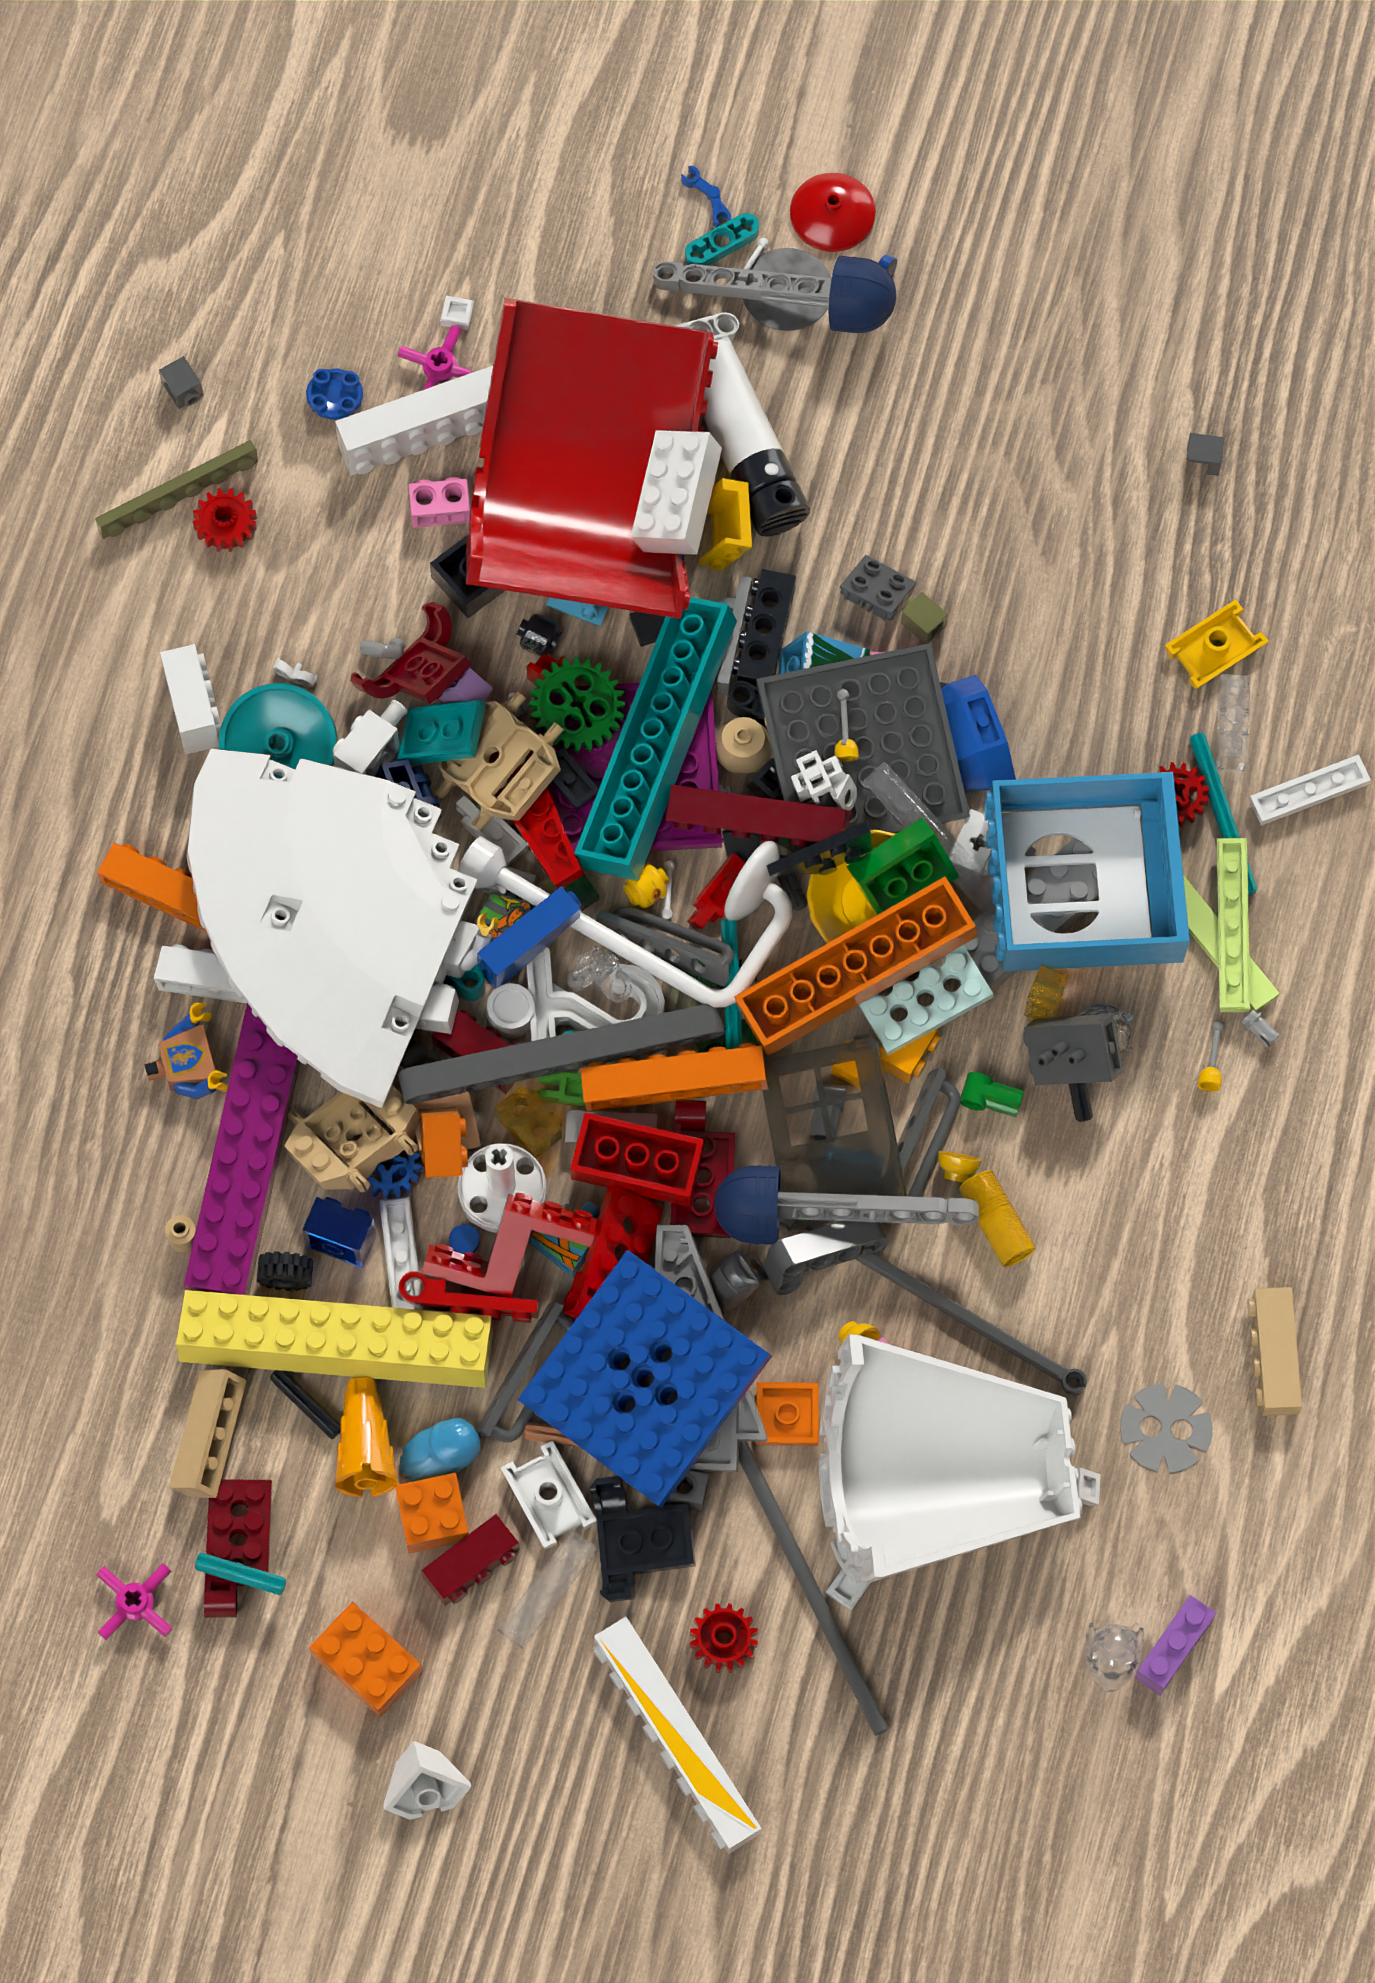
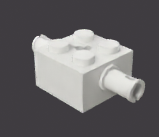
M392 700L381 717L371 710H368L363 717L361 715L358 716L351 726L349 735L345 739L341 738L333 748L335 767L375 777L380 765L392 762L399 753L398 729L395 726L407 714V709L398 701Z

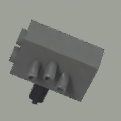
M1113 1014L1036 1018L1024 1027L1023 1039L1028 1047L1030 1057L1029 1070L1034 1077L1035 1085L1069 1084L1075 1119L1079 1122L1091 1120L1093 1114L1087 1083L1112 1082L1124 1072Z

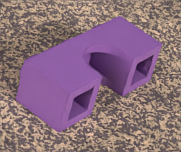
M1190 1595L1143 1661L1134 1678L1161 1696L1189 1652L1196 1646L1213 1622L1216 1612Z

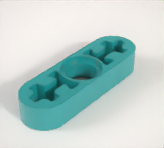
M750 213L740 214L693 240L685 249L686 264L709 266L751 243L759 235V221L757 217ZM741 225L751 226V231L741 230ZM718 236H726L729 238L730 244L726 247H719L714 243V240ZM696 251L698 254L703 253V258L699 259V257L697 256L693 257V252Z

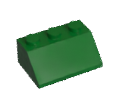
M920 818L878 845L871 852L863 855L860 861L846 866L876 915L945 876L949 883L960 877L937 836L923 818Z

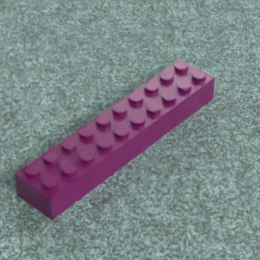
M248 1003L245 1009L185 1276V1290L249 1295L287 1126V1116L290 1111L300 1067V1061L297 1059L298 1056L284 1045L280 1047L266 1031V1025L258 1016L255 1017L252 1014V1008Z

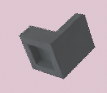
M1190 433L1186 460L1188 462L1208 464L1207 474L1219 476L1225 437Z

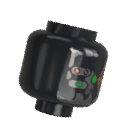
M536 613L530 617L529 621L523 618L516 635L521 636L520 647L538 656H545L548 652L553 654L562 632L558 631L559 625L557 622Z

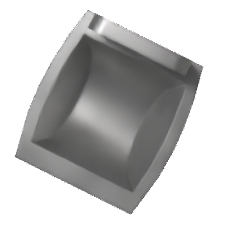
M739 1250L721 1259L706 1272L722 1315L735 1309L747 1300L759 1287L760 1281H767L769 1279L763 1264L756 1254H741ZM751 1262L758 1268L759 1272L751 1268Z

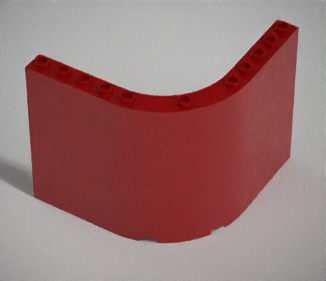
M504 297L479 446V458H483L482 467H476L469 517L470 526L466 546V584L681 619L682 610H688L690 601L689 585L687 584L688 577H686L687 569H685L686 562L681 560V554L643 552L631 538L656 430L703 431V427H699L698 424L700 416H705L708 399L703 398L705 387L710 388L712 383L713 370H709L710 359H716L718 342L714 341L713 332Z

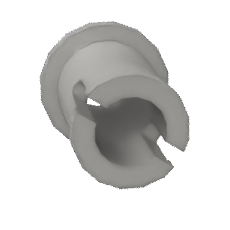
M1252 1010L1241 1023L1245 1026V1031H1251L1268 1048L1280 1036V1033L1276 1032L1261 1017V1012L1257 1013L1255 1010Z

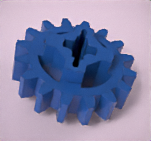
M403 1150L402 1153L408 1160L397 1155L394 1158L379 1163L372 1172V1175H378L382 1183L376 1181L371 1175L366 1179L370 1183L369 1188L372 1187V1195L376 1197L382 1192L385 1200H388L390 1193H394L397 1198H401V1190L404 1189L408 1193L412 1192L410 1183L418 1184L419 1177L415 1173L422 1172V1165L418 1164L421 1161L420 1153L408 1155ZM392 1162L391 1170H385L387 1163ZM400 1177H404V1178H403L402 1180H400L399 1182L394 1183V1182L397 1181Z

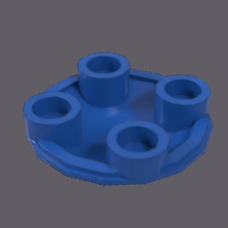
M338 368L316 370L306 389L307 403L312 411L320 417L330 420L343 419L353 415L361 406L364 397L359 376L353 371H345Z

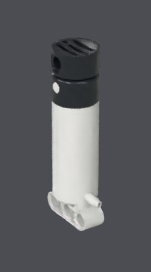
M725 312L675 325L713 332L714 341L718 342L716 359H710L709 370H713L711 387H705L703 398L708 399L706 415L702 417L710 434L722 448L721 457L732 480L748 483L750 519L757 534L770 537L787 532L798 526L810 514V507L800 485L796 482L791 466L732 344L739 328L737 318Z

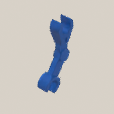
M688 166V172L694 175L695 178L688 179L681 174V182L687 188H697L708 197L713 208V226L715 228L719 227L717 219L720 217L726 218L727 222L731 220L729 210L721 201L719 188L712 186L702 179L696 167Z

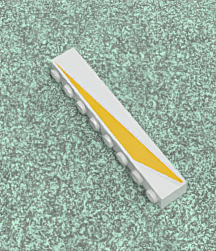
M627 1617L622 1618L594 1636L596 1646L592 1648L601 1664L607 1662L613 1671L609 1674L612 1682L618 1690L623 1688L627 1693L629 1699L626 1700L629 1709L635 1717L639 1714L646 1723L642 1727L645 1734L652 1743L657 1741L663 1751L659 1753L661 1759L668 1769L674 1767L680 1777L676 1780L677 1784L685 1796L691 1794L697 1803L693 1808L702 1823L708 1821L714 1831L710 1835L720 1850L725 1847L728 1854L759 1836L762 1828Z

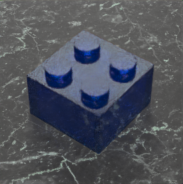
M316 1197L302 1229L306 1248L363 1268L377 1236L374 1218L370 1217L371 1214L361 1208L355 1207L353 1210L345 1208L340 1201L334 1198L325 1197V1199Z

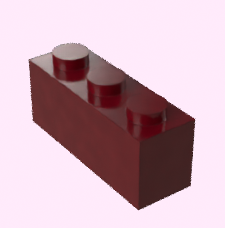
M457 1010L452 1034L432 1033L433 1045L452 1058L516 1045L514 1043L509 1045L501 1040L500 1034L489 1026L484 1028L476 1023V1018L466 1010H461V1012ZM515 1082L495 1087L507 1094Z
M495 1514L421 1570L422 1577L445 1606L450 1602L456 1604L468 1594L467 1589L475 1583L481 1585L493 1575L492 1570L500 1564L503 1566L510 1564L518 1556L516 1552L520 1550L519 1542L498 1515Z

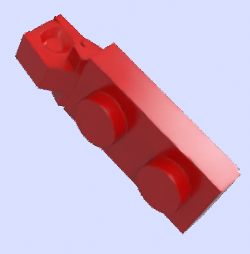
M731 853L696 898L697 900L693 906L697 909L687 921L695 930L703 929L709 920L714 923L718 918L724 916V908L729 892L746 863L736 853Z

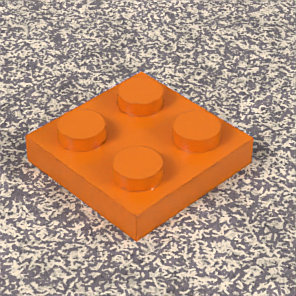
M757 1382L756 1406L767 1432L768 1442H756V1445L818 1446L819 1383Z

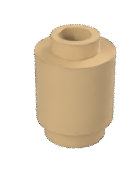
M184 1215L172 1217L165 1226V1235L170 1247L180 1253L192 1250L196 1232L194 1222Z

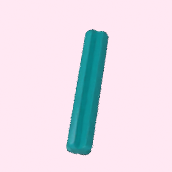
M199 1553L196 1558L195 1569L197 1571L277 1595H282L285 1590L286 1579L284 1577L205 1553Z

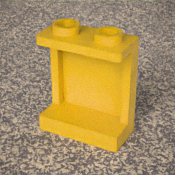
M722 478L713 486L707 514H711L713 548L699 559L700 566L710 567L714 571L725 570L752 548L748 483Z

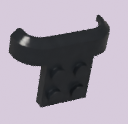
M621 1477L596 1478L590 1486V1492L593 1496L596 1511L602 1572V1590H600V1595L609 1602L633 1600L635 1598L636 1574L696 1566L690 1505L688 1503L662 1506V1508L654 1507L628 1511L625 1488Z

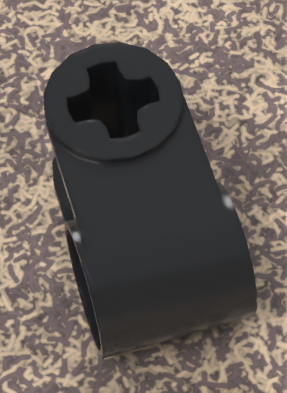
M745 681L733 683L729 688L727 697L728 710L736 716L751 718L766 728L757 687ZM744 695L748 700L741 703L737 702L733 697Z

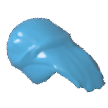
M462 1418L441 1420L433 1427L420 1431L402 1448L400 1472L403 1478H408L410 1482L451 1473L457 1474L469 1466L479 1455L481 1449L479 1435L474 1427Z

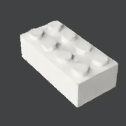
M656 430L631 538L643 552L698 554L722 450L710 432Z

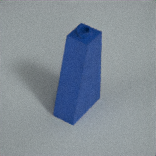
M561 886L477 953V967L483 972L484 978L494 989L506 984L580 918L581 908L579 906H581V902L572 891L567 893Z

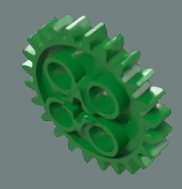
M575 656L571 665L566 658H563L561 667L555 662L551 664L552 673L545 669L542 670L541 675L544 680L536 678L534 685L540 690L533 689L529 695L537 700L530 701L528 704L529 708L536 709L530 715V719H539L534 728L535 731L544 729L546 733L554 722L564 729L552 743L554 744L552 747L561 742L566 751L570 745H573L575 753H578L581 745H584L587 752H590L592 742L600 748L603 745L601 737L609 741L613 736L609 729L618 731L620 726L614 720L623 719L624 714L617 710L624 708L625 702L617 701V699L624 692L623 690H614L619 682L618 679L608 680L611 670L603 674L600 672L602 663L599 662L593 668L590 667V658H587L584 665L580 664L578 656ZM578 679L585 680L589 685V689L587 691L578 690L575 687L574 681ZM563 682H565L568 685L570 694L562 686ZM553 693L561 695L564 703L559 706L552 704L549 700V695ZM573 700L576 703L582 702L581 709L571 707ZM594 704L600 705L604 710V715L600 717L594 716L590 712V706ZM583 716L591 723V727L586 726ZM566 719L576 720L579 724V729L576 731L568 730L565 727L564 721Z

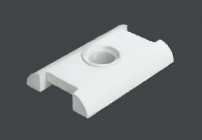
M553 1440L541 1446L540 1449L543 1455L518 1468H516L513 1461L501 1467L544 1549L557 1545L555 1538L580 1525L586 1530L597 1521ZM545 1488H552L557 1492V1495L552 1500H545L540 1496V1493Z

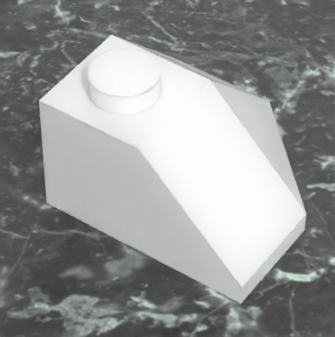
M413 1741L395 1763L383 1804L384 1810L411 1820L423 1817L422 1812L439 1807L441 1812L453 1809L469 1791L471 1783L440 1751Z

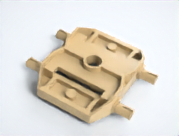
M516 691L507 704L503 702L500 704L497 701L484 702L486 707L475 758L439 762L440 771L445 779L434 793L444 800L451 789L457 785L480 804L479 808L482 809L481 813L471 823L480 832L494 816L496 818L519 821L561 770L555 750L552 747L554 744L552 743L564 729L554 722L544 736L533 732L514 716L516 714L515 711L526 700L518 691ZM531 750L534 751L532 756L523 765L519 772L514 776L510 783L505 787V789L500 793V795L497 798H495L494 795L497 793L499 789L503 788L506 785L507 779L510 777V775L515 771V769L518 766L522 765L525 762L526 756L529 754V752ZM499 751L498 759L494 763H489L491 754Z
M393 1085L382 1108L339 1092L306 1118L297 1109H292L294 1115L289 1111L287 1116L296 1126L284 1147L288 1154L323 1190H352L357 1187L360 1192H365L364 1187L367 1190L370 1187V1183L366 1179L372 1174L379 1163L394 1158L403 1150L408 1155H413V1151L416 1153L418 1150V1145L413 1142L420 1115L412 1104H405L403 1095ZM363 1103L394 1132L392 1135L361 1106ZM358 1134L362 1135L359 1140L354 1142L350 1141V1139L353 1136Z

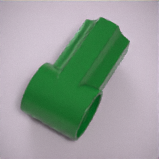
M969 1072L959 1102L962 1106L972 1110L983 1111L989 1109L1017 1117L1024 1091L995 1083L991 1077L985 1074Z

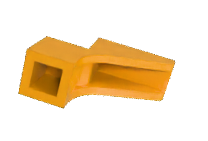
M940 1027L890 1055H887L883 1046L867 1048L847 1040L832 1064L831 1074L861 1091L864 1090L867 1083L873 1085L880 1073L879 1068L909 1084L914 1076L919 1078L927 1064L924 1061L929 1051L934 1053L942 1039L939 1036Z

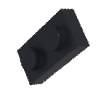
M562 748L556 752L561 770L551 783L575 811L578 812L596 798L599 789L566 750Z

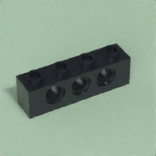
M762 569L760 579L754 578L751 595L755 596L754 605L748 604L745 622H749L747 632H741L738 648L743 649L741 658H735L732 675L737 676V681H745L757 687L756 679L776 674L796 589L795 575ZM766 601H774L777 605L774 607H766L763 605V603ZM767 627L771 631L767 634H761L757 629ZM759 653L764 658L757 661L753 660L750 656Z

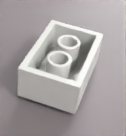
M195 644L160 652L185 755L219 747L218 736L221 722L204 654H197Z

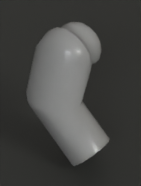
M399 638L391 639L389 644L363 640L360 645V653L377 658L398 659L404 654L405 643Z

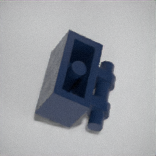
M408 759L382 763L375 775L376 778L388 780L416 792L414 798L435 807H440L438 798L433 796L431 791L430 777L424 772L422 765H416L411 768Z

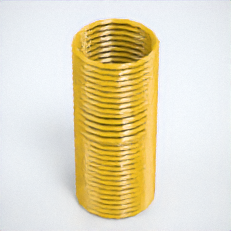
M993 1170L982 1171L966 1180L960 1186L959 1191H961L960 1193L963 1198L978 1202L979 1220L977 1223L981 1230H983L982 1232L993 1248L1002 1267L1015 1265L1035 1252V1244L1030 1238L1029 1233H1027L1028 1231L1009 1198H1007L1008 1196Z

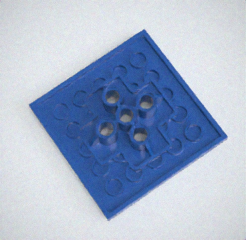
M627 1250L517 1400L662 1508L772 1358V1355ZM672 1349L671 1359L667 1362H662L663 1353L666 1350ZM626 1357H630L629 1366L624 1370H620L621 1361ZM653 1374V1383L649 1387L644 1388V1379L648 1375ZM673 1392H677V1400L673 1404L667 1405L668 1396ZM635 1399L634 1409L626 1413L625 1406L627 1402Z

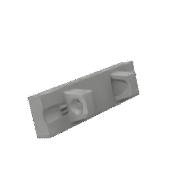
M740 575L735 598L721 596L719 598V603L729 604L737 623L719 667L717 694L728 695L731 686L734 661L737 658L740 636L743 631L752 591L751 577Z

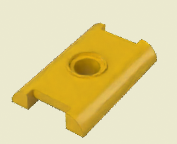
M1236 599L1165 645L1169 658L1173 660L1177 657L1192 676L1190 677L1189 684L1195 689H1198L1269 642L1262 632L1254 636L1239 617L1243 613V608ZM1219 640L1224 645L1221 647H1216L1212 645L1210 641Z

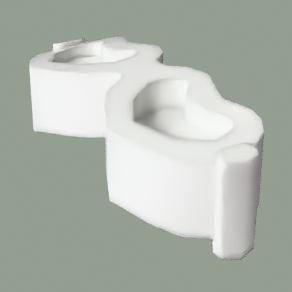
M278 658L273 666V670L279 676H282L287 681H292L296 685L307 688L313 687L319 675L300 671L302 667L300 663H297L293 669L286 662Z

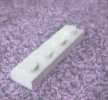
M1356 755L1250 796L1249 801L1262 826L1370 784L1371 779L1360 756Z

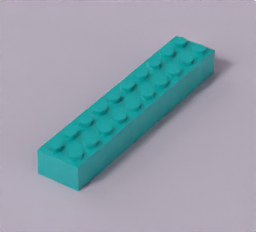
M690 597L688 610H682L681 619L665 617L574 853L583 869L635 881L639 880L667 807L671 785L676 783L737 623L729 604Z

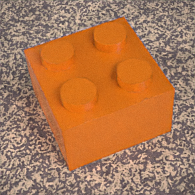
M456 1107L419 1109L422 1170L425 1177L463 1176L462 1167H468L467 1149H465V1145H461V1137H466L465 1118H463V1115H459Z
M456 1473L395 1485L409 1554L453 1545L469 1534Z

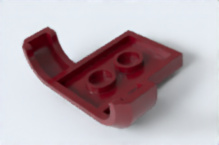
M435 602L423 605L422 610L427 620L423 634L376 679L371 680L367 677L362 679L358 673L353 672L350 681L355 688L379 699L392 697L399 691L429 704L439 699L443 695L444 690L454 681L460 679L464 671L471 665V662L465 655L445 647L452 631L451 618L446 608Z

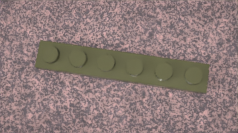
M249 440L96 517L95 520L99 533L103 539L109 536H118L125 528L135 523H143L151 515L161 510L166 511L173 508L178 501L186 497H195L204 488L212 484H220L238 471L250 469L258 462L255 446Z

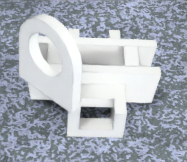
M815 750L796 760L801 772L791 776L800 802L812 797L816 805L820 804L818 797L830 792L839 809L850 811L853 808L857 797V789L851 776L845 774L842 770L843 764L836 756L822 762L820 755ZM814 759L816 760L817 763H815V764H813V765H811V766L805 767L804 764H806V763H808V762H810V761H812V760H814ZM823 776L824 780L812 785V781ZM850 790V798L845 805V796L847 791Z

